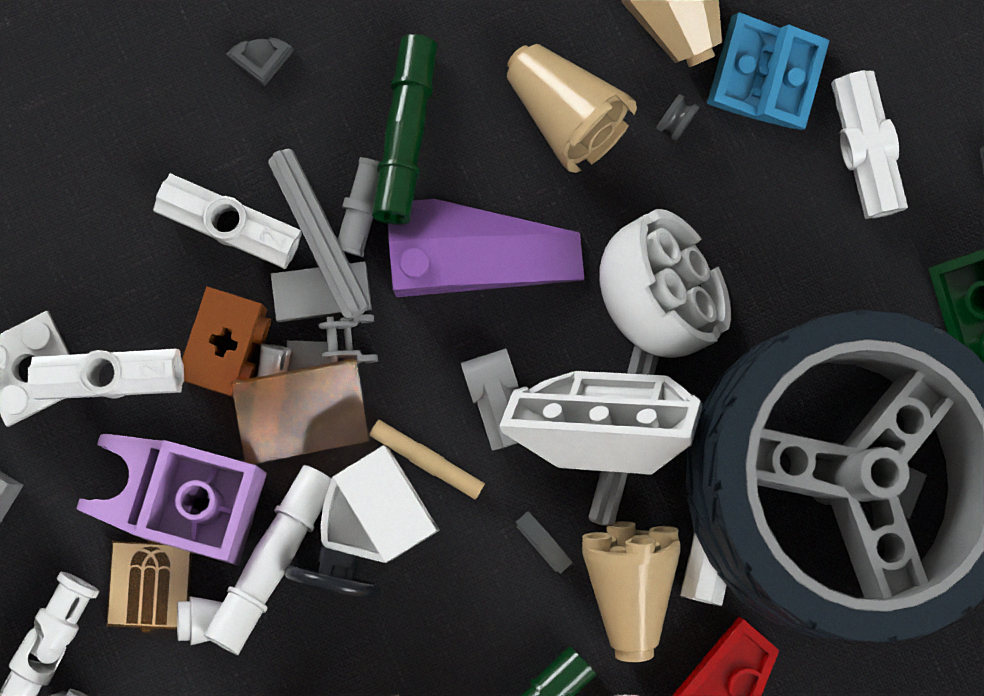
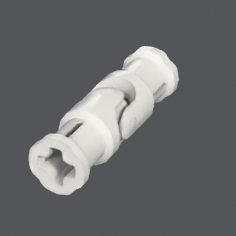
M66 572L59 573L57 580L60 583L47 607L39 609L35 616L34 628L27 633L9 664L11 672L0 690V696H37L42 685L50 683L65 653L66 645L74 639L79 630L76 623L90 598H96L99 593L96 587ZM29 653L36 656L39 661L28 659Z

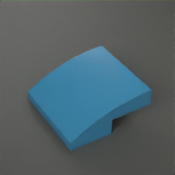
M740 12L732 15L707 104L767 123L798 130L806 129L830 40L789 24L779 28Z

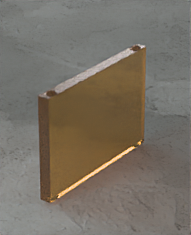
M346 359L340 362L244 380L238 379L231 382L244 461L246 463L255 465L260 462L369 441L356 359Z

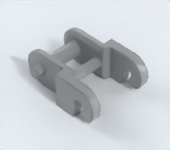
M360 315L350 319L343 317L340 318V321H334V317H327V322L319 324V328L326 329L328 352L322 353V358H330L331 363H337L338 358H344V364L378 362V355H361L359 350H353L351 327L357 326L359 322L362 324L374 322V315ZM336 329H344L346 350H338Z

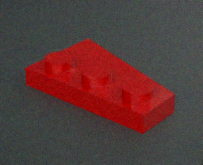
M738 616L672 696H761L780 650L743 618Z

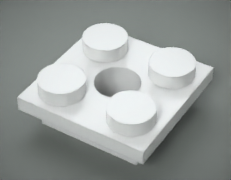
M45 311L0 334V415L7 427L63 400L33 399L28 382L25 383L20 378L18 372L20 363L30 356L70 355L49 311Z

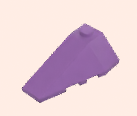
M438 199L413 201L409 223L403 225L388 224L392 284L396 297L584 281L579 232Z

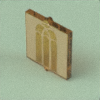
M149 540L147 543L112 541L106 626L141 628L144 633L151 632L153 628L177 630V602L189 601L192 553Z

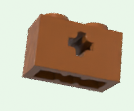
M206 286L182 358L184 382L236 399L239 398L241 390L248 391L256 371V364L251 363L256 344L261 345L265 343L271 325V318L265 317L268 309L261 303ZM231 332V339L237 342L238 345L235 351L227 350L223 357V351L217 347V342L219 339L227 340Z

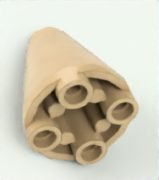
M618 521L613 526H606L607 533L595 532L584 534L582 552L610 646L615 649V658L625 662H643L654 657V648L659 645L680 555L678 528L657 526L650 528L649 531L636 530L635 523Z

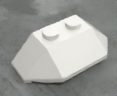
M574 371L544 380L530 389L525 386L513 390L499 426L502 433L558 468L652 475L692 444L702 410V403L700 399L694 395L691 396L681 385L666 375Z

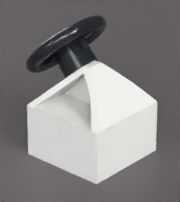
M383 445L332 477L322 510L321 541L324 546H321L318 561H320L319 569L290 565L285 569L287 579L330 592L359 598L376 599L381 593L378 585L354 578L359 556L386 563L440 531L388 447Z

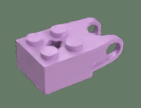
M112 434L100 435L97 445L120 455L125 460L129 469L128 483L125 489L112 499L85 500L80 498L77 510L143 539L239 566L267 475L265 471L253 464L166 440L159 441ZM208 492L209 505L206 510L200 513V510L194 508V502L196 499H204Z

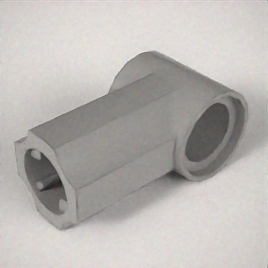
M505 348L462 362L461 366L474 404H478L492 451L517 444L518 442L502 433L499 426L513 390L519 388L507 349Z

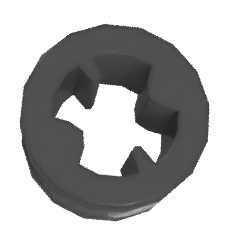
M682 94L677 96L656 127L660 132L663 130L669 131L671 133V140L674 142L678 140L700 108L697 104L687 105L684 101L685 96Z

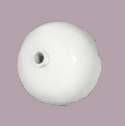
M655 209L632 221L611 238L601 259L599 278L606 308L624 336L634 345L650 354L675 358L690 355L717 342L720 334L730 327L731 306L727 287L719 267L710 271L704 256L695 245L701 240V237L679 216L663 209Z

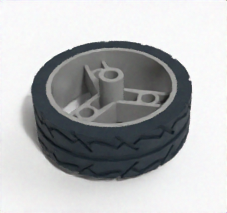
M858 310L819 317L785 331L751 348L748 354L745 353L719 377L702 404V416L699 417L692 444L687 448L686 488L689 493L687 500L694 532L710 564L718 571L719 577L740 601L771 622L812 637L892 642L895 639L901 641L934 633L963 617L968 610V606L973 609L984 598V363L971 349L945 331L934 328V325L907 315ZM822 363L856 365L879 373L893 382L843 445L763 429L773 405L789 384L813 365ZM897 413H900V415L903 417V431H901L897 425ZM935 429L946 460L948 494L944 519L936 539L923 559L920 560L897 495L906 488L909 480L908 461ZM876 439L886 446L867 450ZM782 451L791 460V469L788 474L782 470L780 465ZM757 485L812 496L817 502L832 506L863 592V597L853 598L829 590L804 574L782 551L766 523L758 497ZM870 501L875 519L874 526H869L859 502ZM880 538L885 544V554L882 559L877 553V543Z

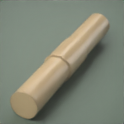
M381 420L376 422L369 434L372 438L409 459L413 464L431 475L437 476L475 500L485 485L484 482L450 463L441 455L423 444L417 443Z

